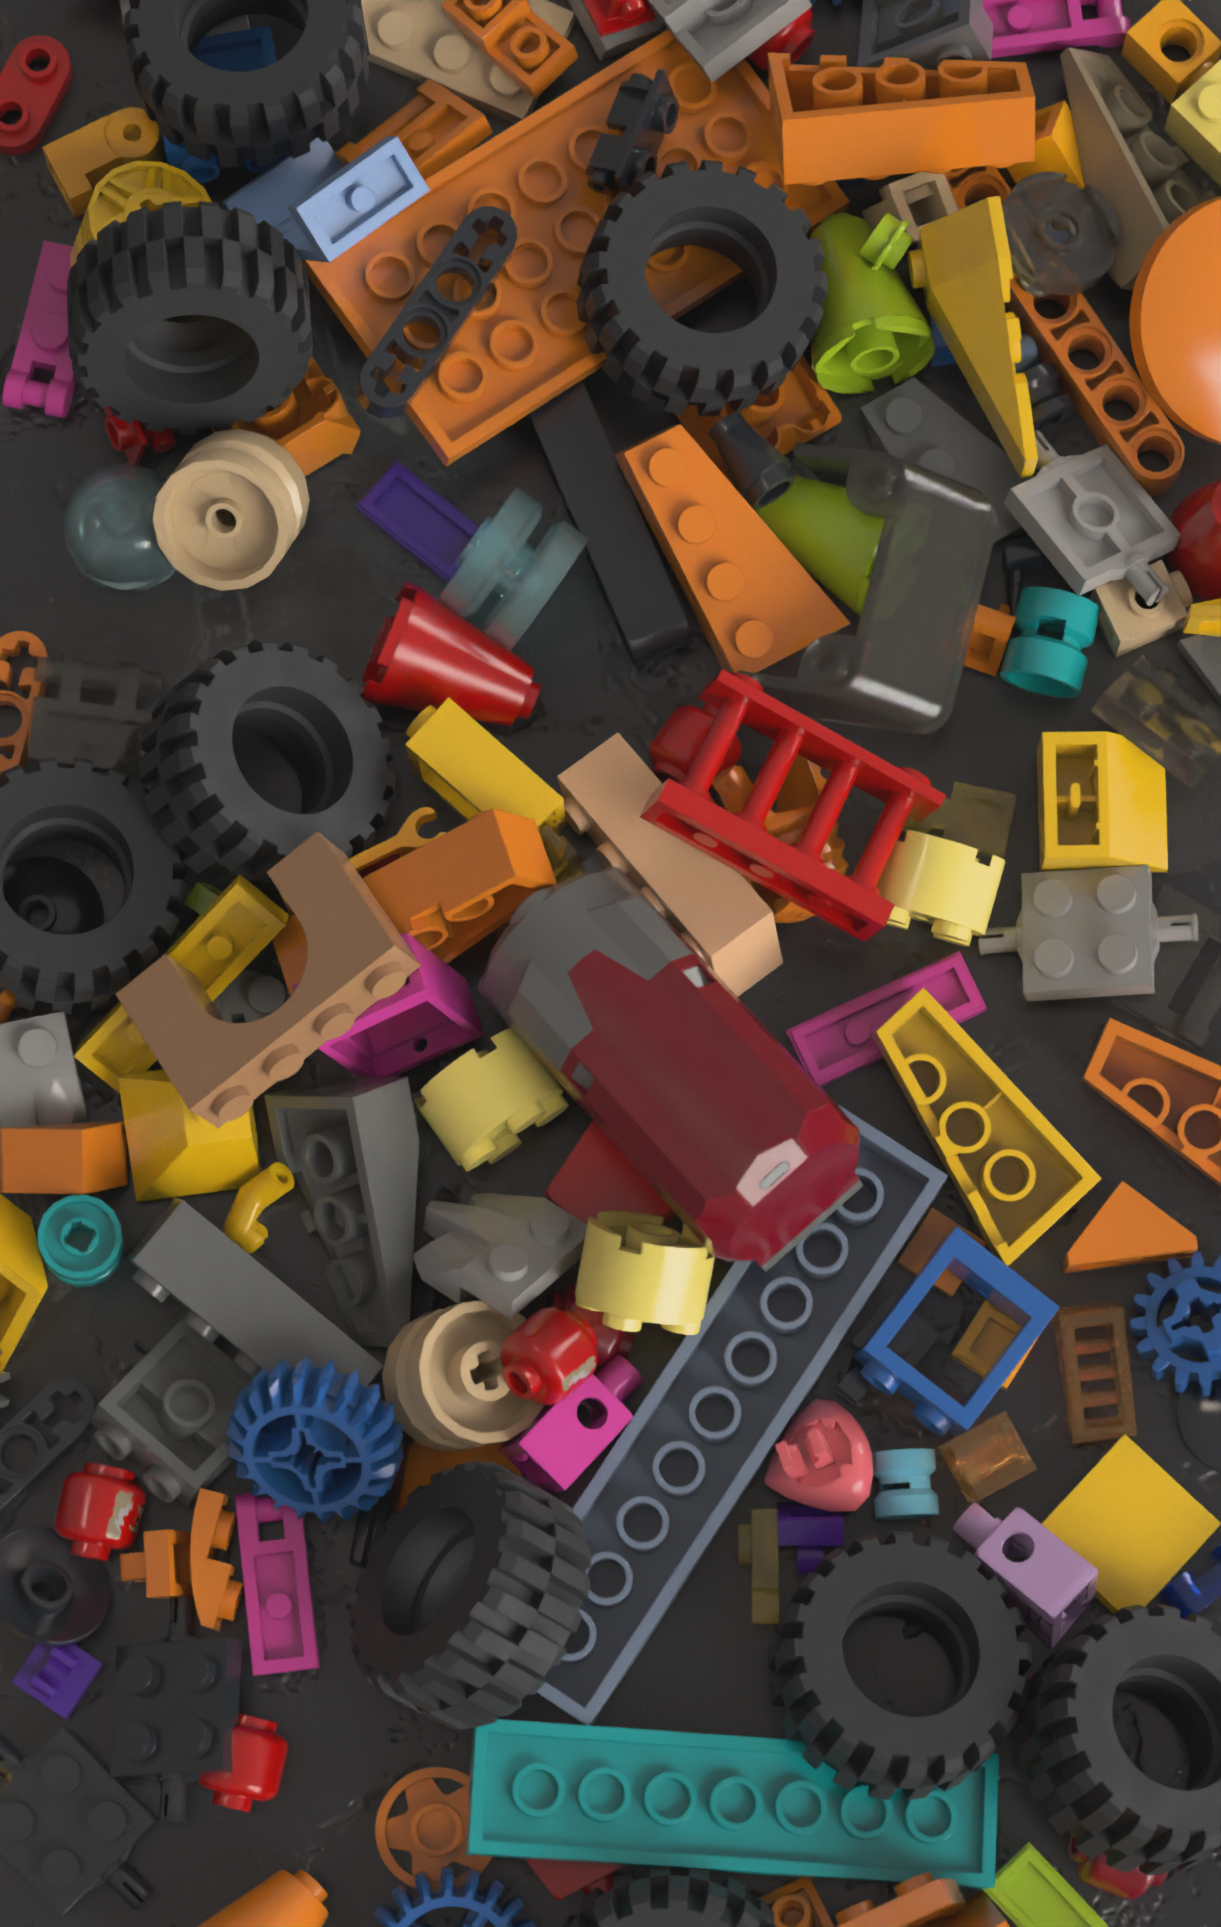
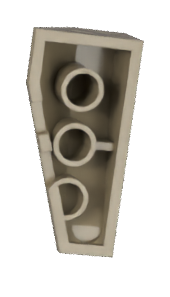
M1067 47L1060 55L1095 239L1107 260L1106 267L1110 277L1121 289L1133 291L1140 267L1150 248L1162 232L1174 220L1192 207L1217 196L1213 190L1201 195L1182 170L1189 162L1178 145L1170 147L1165 140L1151 130L1147 123L1152 119V111L1109 55Z

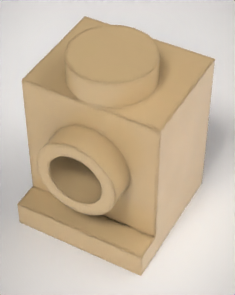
M919 172L890 183L878 190L882 202L862 211V214L873 231L887 212L901 222L906 218L909 219L910 224L904 232L914 238L910 245L912 246L917 244L921 227L958 211L944 173L930 174Z
M1162 560L1149 565L1160 580L1169 588L1168 593L1152 609H1144L1136 603L1135 595L1139 593L1128 579L1113 580L1092 590L1089 600L1096 603L1101 609L1098 623L1115 658L1184 628V621L1187 616L1185 608L1193 604V599L1188 584L1179 570L1168 574Z

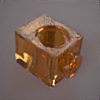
M1006 1411L938 1446L968 1504L979 1501L1037 1470Z

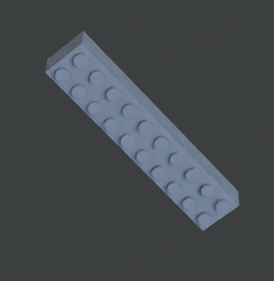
M840 1105L838 1107L859 1128L860 1151L855 1173L864 1186L768 1271L765 1272L755 1260L735 1261L706 1305L699 1333L685 1337L573 1508L574 1514L580 1518L588 1538L587 1543L591 1551L592 1566L586 1570V1574L591 1582L588 1599L582 1600L579 1612L582 1618L576 1633H570L563 1647L567 1650L558 1666H551L544 1676L546 1682L536 1693L583 1725L592 1726L944 1187L948 1177L947 1174Z

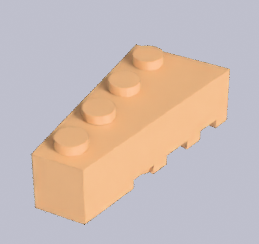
M618 732L557 776L564 798L565 817L568 824L579 835H582L584 832L589 834L598 846L596 852L606 868H619L737 997L783 964L773 911L743 876L725 864L640 818L650 795L662 783Z

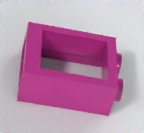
M407 932L401 936L421 966L406 978L404 985L396 993L387 998L379 999L355 1018L353 1026L345 1034L328 1040L318 1048L357 1077H395L485 1035L467 980ZM299 983L292 986L293 991L296 990ZM421 1040H427L426 1049L417 1052V1044Z

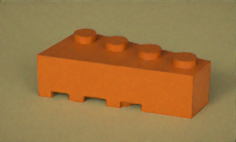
M768 53L770 120L784 185L802 184L817 186L827 181L853 178L880 180L890 175L917 172L943 174L952 169L980 166L1005 168L1015 163L1035 161V93L1026 62L944 59L939 64L938 70H926L919 64L910 62L909 58L885 57L883 65L879 68L848 67L847 56L821 55L820 65L790 64V53Z
M681 424L669 426L614 455L723 670L729 673L737 672L751 676L851 624Z
M493 808L476 814L468 822L362 878L400 935L406 932L409 933L446 964L510 920L516 909L532 894L557 884L535 819ZM295 914L288 918L286 926L272 939L291 996L294 993L292 986L301 981L307 961L305 932Z
M1109 1018L1081 1081L1221 1187V1066Z

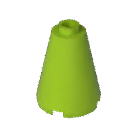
M837 213L824 218L809 237V239L817 238L820 240L825 259L818 271H823L828 275L827 295L821 304L824 312L819 326L811 339V367L817 376L818 383L824 389L837 393L862 394L874 391L872 380L890 375L894 385L907 380L926 366L934 355L935 347L932 329L897 270H892L882 263L878 271L874 272L871 270L873 264L859 255L860 250L873 230L865 219L848 213Z
M793 475L795 482L785 494L773 503L760 509H754V511L811 576L859 617L873 623L874 617L882 621L900 604L919 572L918 569L910 566L916 547L925 551L929 548L934 525L932 512L916 503Z

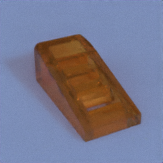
M1103 1302L1059 1308L1054 1315V1325L1071 1442L1075 1444L1121 1438L1124 1434L1128 1437L1137 1436L1123 1307L1117 1302ZM1106 1325L1107 1336L1075 1340L1074 1329ZM1110 1351L1111 1362L1078 1366L1077 1355ZM1114 1378L1115 1389L1081 1393L1080 1382ZM1118 1404L1119 1415L1084 1420L1083 1408Z

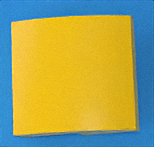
M1124 1434L1043 1521L1042 1525L1098 1570L1095 1597L1114 1614L1123 1607L1134 1605L1146 1607L1221 1523Z

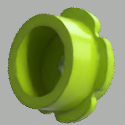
M888 212L881 219L859 252L860 256L873 264L872 271L877 272L882 263L894 270L914 241L912 236L904 232L910 224L909 219L906 218L901 222Z

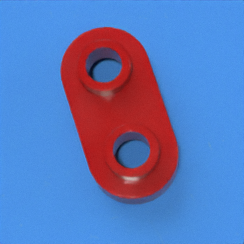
M36 35L22 40L13 49L0 74L1 153L22 155L33 150L43 139L72 82L73 67L69 54L65 47L52 37ZM38 57L50 60L48 67L43 71L36 72L29 69L30 63ZM17 110L22 113V118L16 124L7 125L1 122L3 115L8 111Z

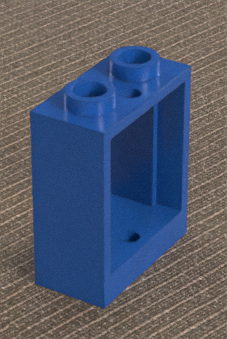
M955 1227L943 1237L853 1357L864 1365L860 1373L875 1388L889 1396H892L897 1391L914 1404L916 1408L912 1414L926 1428L940 1436H944L948 1431L957 1437L969 1430L1060 1307L960 1228ZM945 1269H948L1021 1326L962 1405L886 1347Z

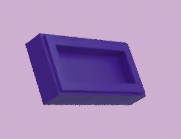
M397 460L391 464L355 506L356 511L451 589L492 543L490 535Z

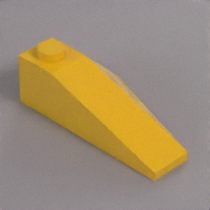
M1000 196L987 197L921 227L916 250L908 251L909 274L913 289L923 287L926 307L1018 475L1020 478L1031 477L1035 471L1038 454L1027 378L1024 372L1016 374L1015 363L1021 362L1020 339H1022L1020 322L1019 317H1016L1014 312L1005 313L1004 303L1010 302L1009 279H1014Z

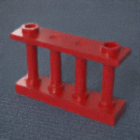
M722 669L703 687L698 697L700 700L718 709V712L684 781L675 782L668 778L650 795L640 818L864 942L885 927L895 906L892 902L879 896L880 892L876 885L908 817L920 823L941 807L946 795L931 787L929 779L922 773L908 767H896L764 693L762 685L755 679L742 673H729ZM743 723L772 739L774 743L741 812L732 814L712 803L711 797L707 792L740 724ZM798 754L829 771L830 774L797 843L788 845L768 834L764 822ZM854 785L886 803L853 875L843 876L825 866L820 854Z

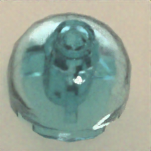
M130 463L105 466L84 478L70 496L64 517V530L68 551L84 576L101 588L113 591V588L121 590L134 589L135 592L149 590L171 577L176 569L173 568L158 546L152 520L157 494L167 482L166 479L150 468Z

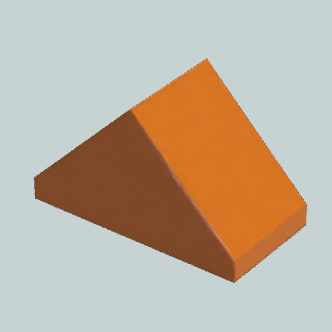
M123 1120L0 1127V1192L88 1194L128 1185L127 1136Z
M1122 1181L1062 1260L1064 1273L1165 1261L1171 1258L1192 1257L1193 1253L1198 1250L1197 1238L1193 1233Z

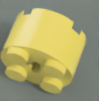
M907 830L904 842H896L876 885L880 892L879 896L895 904L886 925L908 930L910 920H917L933 925L931 932H933L932 937L969 947L972 935L985 936L1006 861L993 855L990 867L979 863V859L976 858L978 852L976 848L929 834Z
M511 1028L491 1037L497 1049L490 1053L488 1050L477 1053L474 1048L433 1077L420 1090L423 1096L414 1098L413 1101L457 1165H462L466 1171L476 1168L486 1160L490 1164H494L503 1159L522 1143L516 1135L533 1123L537 1127L545 1125L569 1106L562 1096L563 1089L556 1079Z
M630 1211L598 1212L597 1220L592 1216L588 1219L575 1289V1304L587 1310L604 1312L602 1324L617 1330L640 1331L642 1322L661 1324L662 1328L674 1333L685 1335L698 1334L701 1320L704 1318L715 1257L685 1224H683L682 1234H679L676 1230L663 1226L664 1217Z

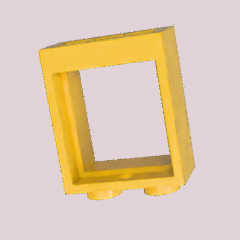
M449 697L438 709H435L432 705L426 707L407 729L406 734L410 739L405 745L412 773L467 822L476 814L492 808L535 819L544 848L566 826L564 798Z

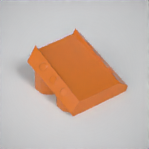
M803 354L794 370L788 372L783 383L769 396L760 393L752 406L737 411L741 413L750 426L783 455L841 423L840 411L827 391L818 383L816 374ZM728 401L725 403L719 416L700 417L697 406L687 405L682 415H675L688 434L733 485L719 450L709 436V431L722 418L736 411L731 409Z
M313 355L308 361V370L296 388H292L291 394L276 408L268 405L264 415L256 420L247 423L242 419L234 422L232 429L222 430L243 429L268 436L291 453L305 476L343 453L352 455L361 434L360 428L347 410L339 389L330 378L325 377L314 360Z

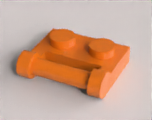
M429 78L414 89L415 97L358 143L348 142L334 154L342 166L345 167L385 137L397 136L422 178L426 180L471 152L474 147L493 132L483 113Z

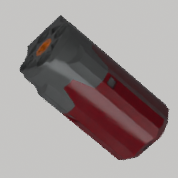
M608 867L602 871L574 875L551 888H544L535 892L516 909L510 924L491 950L485 973L478 985L479 993L714 1257L725 1261L755 1260L766 1272L864 1186L855 1173L860 1151L859 1128L619 868Z

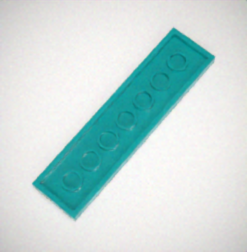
M497 1719V1722L473 1728L465 1855L643 1867L670 1866L673 1869L689 1870L690 1868H700L719 1872L902 1883L917 1875L931 1872L934 1880L938 1878L955 1879L958 1887L992 1889L995 1888L999 1754H992L976 1772L970 1771L962 1783L945 1792L936 1785L926 1798L907 1800L903 1795V1788H897L889 1800L869 1797L867 1793L868 1784L857 1781L849 1791L833 1783L832 1781L837 1771L824 1762L815 1770L801 1757L808 1747L803 1740L789 1741L788 1739Z

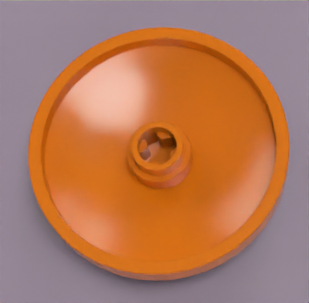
M1221 196L1192 207L1174 220L1156 239L1147 253L1136 278L1129 316L1133 356L1140 377L1150 396L1161 410L1182 429L1196 437L1217 444H1221Z

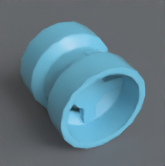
M897 1449L872 1453L874 1476L879 1482V1494L873 1499L874 1518L876 1520L916 1519L939 1515L938 1495L931 1489L930 1475L936 1469L935 1449ZM900 1486H910V1489H900Z

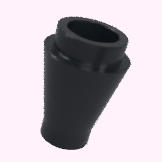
M733 412L725 416L711 428L709 436L719 450L734 487L745 500L750 502L754 509H760L773 503L793 486L795 477L789 470L792 465L791 461L750 426L740 412Z

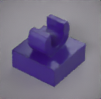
M777 1502L778 1546H796L797 1574L815 1572L819 1563L824 1558V1546H844L843 1512H830L799 1502Z
M74 1643L64 1646L37 1644L12 1680V1683L63 1718L69 1719L105 1664Z

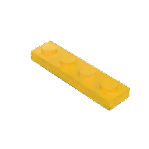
M238 875L165 954L193 972L211 1000L214 1001L286 926L289 914L242 875ZM120 1001L77 1045L74 1057L119 1094L118 1075L146 1072L157 1061V1058Z

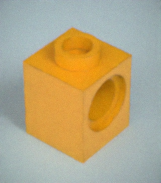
M1162 0L1126 32L1121 55L1172 104L1218 62L1221 53V41L1180 0ZM1169 45H1178L1185 48L1191 55V58L1183 62L1171 61L1164 56L1161 49Z

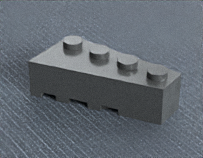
M172 1197L123 1255L127 1261L139 1269L132 1277L136 1283L161 1303L170 1295L189 1310L182 1320L211 1344L220 1335L236 1348L239 1353L232 1361L252 1378L261 1369L272 1371L273 1367L277 1366L281 1359L286 1360L296 1368L297 1363L307 1355L317 1368H323L331 1359L334 1361L336 1371L348 1375L358 1368L359 1383L363 1386H368L384 1366L184 1200Z

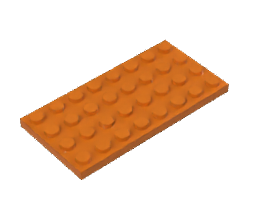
M669 29L424 180L430 189L429 192L330 263L301 260L302 265L306 268L307 276L368 359L470 212L482 206H494L504 210L513 218L517 227V241L509 261L415 399L405 410L445 467L597 371L605 364L607 355L604 351L592 354L584 339L590 322L584 323L578 319L576 301L582 288L577 285L581 264L598 222L603 219L608 205L621 190L612 187L609 194L593 191L587 185L589 176L585 170L601 133L623 137L625 133L624 131L608 128L606 120L620 84L623 81H629L632 74H642L653 81L657 70H664L673 93L679 102V114L675 128L670 134L664 135L657 153L656 175L659 180L667 164L681 161L688 163L689 171L698 170L702 160L721 161L723 163L722 171L735 175L739 166L757 173L753 182L768 190L771 184L775 183L788 194L784 204L791 212L797 208H802L812 223L806 236L811 234L824 218L846 211L850 201L835 180L827 181L817 186L802 184L784 185L770 120L769 91L745 58L712 83L681 47ZM489 227L484 234L478 233L474 251L469 257L476 265H478L480 257L491 243L497 244L499 233L493 228ZM692 245L676 246L658 252L649 259L645 268L647 284L653 298L660 308L673 320L683 316L745 276L743 271L726 256L705 247ZM447 273L437 280L438 291L447 300L460 302L472 294L469 281L462 275ZM414 322L408 324L403 329L405 342L415 350L427 351L438 344V336L435 330L426 323ZM396 359L393 369L383 380L388 388L397 394L399 393L396 390V386L401 372L406 367L399 359Z

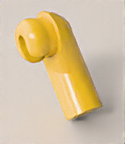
M280 1162L271 1164L239 1188L223 1225L224 1234L248 1254L257 1250L268 1237L267 1228L257 1220L259 1215L267 1206L294 1187V1177L287 1166Z

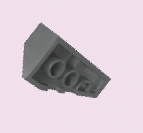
M362 1076L264 1095L277 1161L287 1166L295 1176L308 1207V1210L300 1213L308 1233L318 1231L331 1262L327 1266L325 1275L350 1335L359 1346L389 1348L403 1326L410 1323L419 1135L408 1077Z

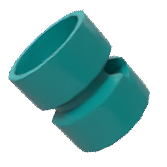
M1048 587L1023 588L1013 625L1020 633V636L1012 638L1008 642L1000 677L1012 686L1035 694L1055 698L1077 697L1081 691L1088 659L1081 652V649L1089 647L1093 643L1101 612L1099 606L1085 597L1060 589Z
M88 1195L67 1196L55 1202L43 1215L37 1231L39 1251L48 1271L61 1283L73 1287H92L107 1280L119 1267L124 1253L122 1228L114 1210L101 1199Z

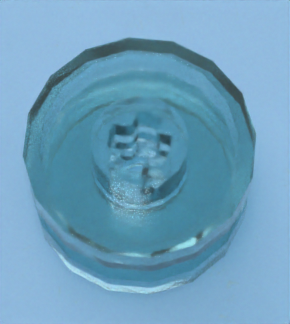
M518 487L514 488L493 519L487 516L456 560L455 564L459 567L437 598V600L464 618L476 612L491 590L498 594L500 597L484 620L483 632L508 650L515 646L531 625L589 539L566 521L561 520L551 524L535 547L531 546L526 540L542 517V504Z

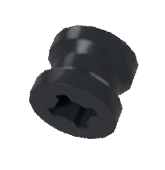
M1042 363L1024 371L1029 388L1034 432L1040 430L1043 433L1060 424L1076 411L1077 404L1072 395L1063 393L1057 383L1059 372L1054 363Z

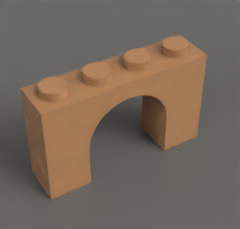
M318 831L267 871L300 921L307 940V961L304 974L292 996L279 1009L264 1018L252 1022H226L196 975L167 954H164L116 993L117 998L189 1110L217 1128L226 1122L244 1115L252 1106L255 1098L275 1082L287 1079L295 1074L303 1065L305 1058L328 1040L345 1034L353 1026L355 1018L379 999L387 998L396 993L404 985L406 978L421 966L346 854Z

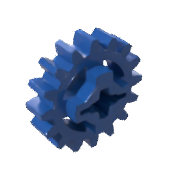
M1194 1252L1191 1267L1183 1269L1176 1259L1171 1258L1167 1260L1169 1276L1166 1279L1151 1272L1146 1276L1147 1286L1152 1295L1135 1294L1133 1299L1134 1309L1145 1316L1130 1320L1131 1334L1138 1337H1147L1136 1346L1137 1356L1139 1360L1156 1357L1152 1366V1377L1157 1381L1171 1372L1175 1374V1390L1182 1393L1188 1386L1189 1381L1192 1380L1199 1381V1388L1203 1396H1209L1212 1381L1221 1379V1293L1217 1294L1202 1289L1199 1286H1211L1221 1290V1256L1216 1260L1214 1267L1204 1266L1201 1252ZM1173 1296L1176 1301L1173 1316L1162 1320L1163 1325L1158 1327L1161 1310ZM1200 1314L1205 1322L1212 1321L1213 1330L1203 1333L1197 1325L1191 1326L1190 1318ZM1185 1353L1203 1359L1204 1362L1188 1361L1179 1357V1355Z

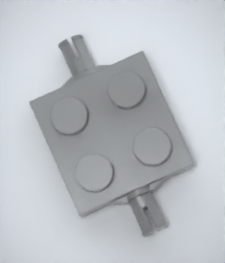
M1040 430L1035 431L1038 454L1036 468L1039 472L1034 478L1010 488L1003 504L1078 596L1111 580L1128 579L1145 600L1147 606L1153 605L1154 602H1159L1168 593L1169 588L1160 580L1148 563L1173 551L1181 537L1180 532L1107 444L1083 455L1064 457L1057 454Z
M1149 865L1021 873L1022 908L1017 918L1016 926L987 928L985 936H979L980 938L978 939L981 955L1018 952L1023 963V993L1026 1001L1155 993L1154 962L1160 949V942L1198 941V920L1196 913L1192 915L1158 916L1152 902V874Z

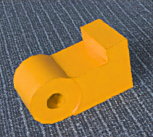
M128 107L106 115L42 147L47 167L75 219L86 213L96 184L112 169L133 161H160L163 153V145L157 122L149 120L144 109Z

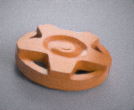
M424 1768L401 1778L385 1795L376 1817V1843L385 1865L403 1883L416 1888L415 1875L424 1871L429 1876L432 1889L442 1887L440 1882L442 1867L448 1866L452 1862L479 1870V1875L490 1863L492 1856L465 1855L470 1776L450 1768ZM432 1778H447L465 1786L451 1794L445 1795ZM405 1790L408 1804L407 1812L388 1819L393 1803ZM390 1849L404 1850L411 1853L412 1875L398 1864ZM467 1872L454 1878L453 1886H465Z

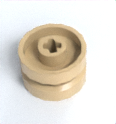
M243 429L219 431L193 445L157 494L152 520L158 546L173 568L195 584L221 591L244 589L270 576L284 557L292 542L305 525L310 498L305 475L291 453L268 436Z
M481 1300L463 1302L449 1306L446 1309L427 1312L403 1326L388 1348L382 1373L385 1400L395 1403L394 1419L403 1424L402 1430L420 1445L442 1452H450L508 1441L529 1428L544 1405L537 1404L529 1399L519 1398L507 1387L503 1379V1367L500 1358V1348L504 1338L526 1319L520 1313L509 1319Z

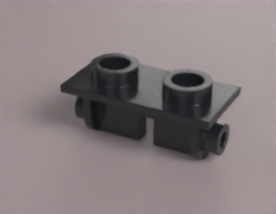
M658 69L653 81L647 76L635 73L630 76L629 81H623L620 84L606 124L610 129L624 131L625 133L623 137L606 133L600 134L585 170L589 176L587 185L593 191L609 194L612 187L620 189L621 192H629L635 179L649 171L656 174L658 150L664 135L670 134L675 128L679 114L678 99L673 93L664 70Z

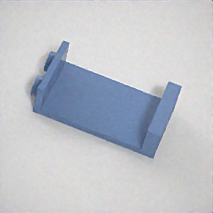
M397 136L385 137L345 167L342 166L334 154L328 141L322 143L319 138H316L309 143L311 152L292 159L291 154L287 155L222 201L221 204L229 212L234 207L250 212L255 217L257 224L263 220L268 222L283 234V239L286 238L294 245L301 256V260L330 263L429 192L430 189Z

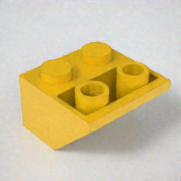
M1107 731L1042 732L1037 747L1039 872L1149 865L1151 872H1167L1165 745Z

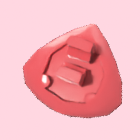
M813 1400L796 1414L779 1442L775 1444L776 1448L771 1456L764 1482L766 1486L786 1498L810 1507L830 1512L857 1511L870 1495L874 1475L873 1454L869 1441L855 1418L836 1401Z

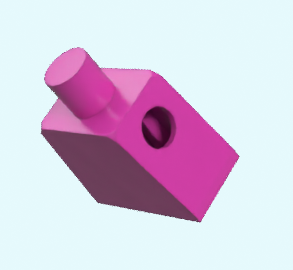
M616 1354L595 1376L592 1375L564 1400L555 1405H544L529 1428L506 1441L498 1450L532 1484L549 1494L565 1491L633 1418L631 1412L622 1403L644 1382L642 1375L625 1358ZM580 1404L586 1407L590 1413V1424L587 1427L581 1425L577 1417V1407Z

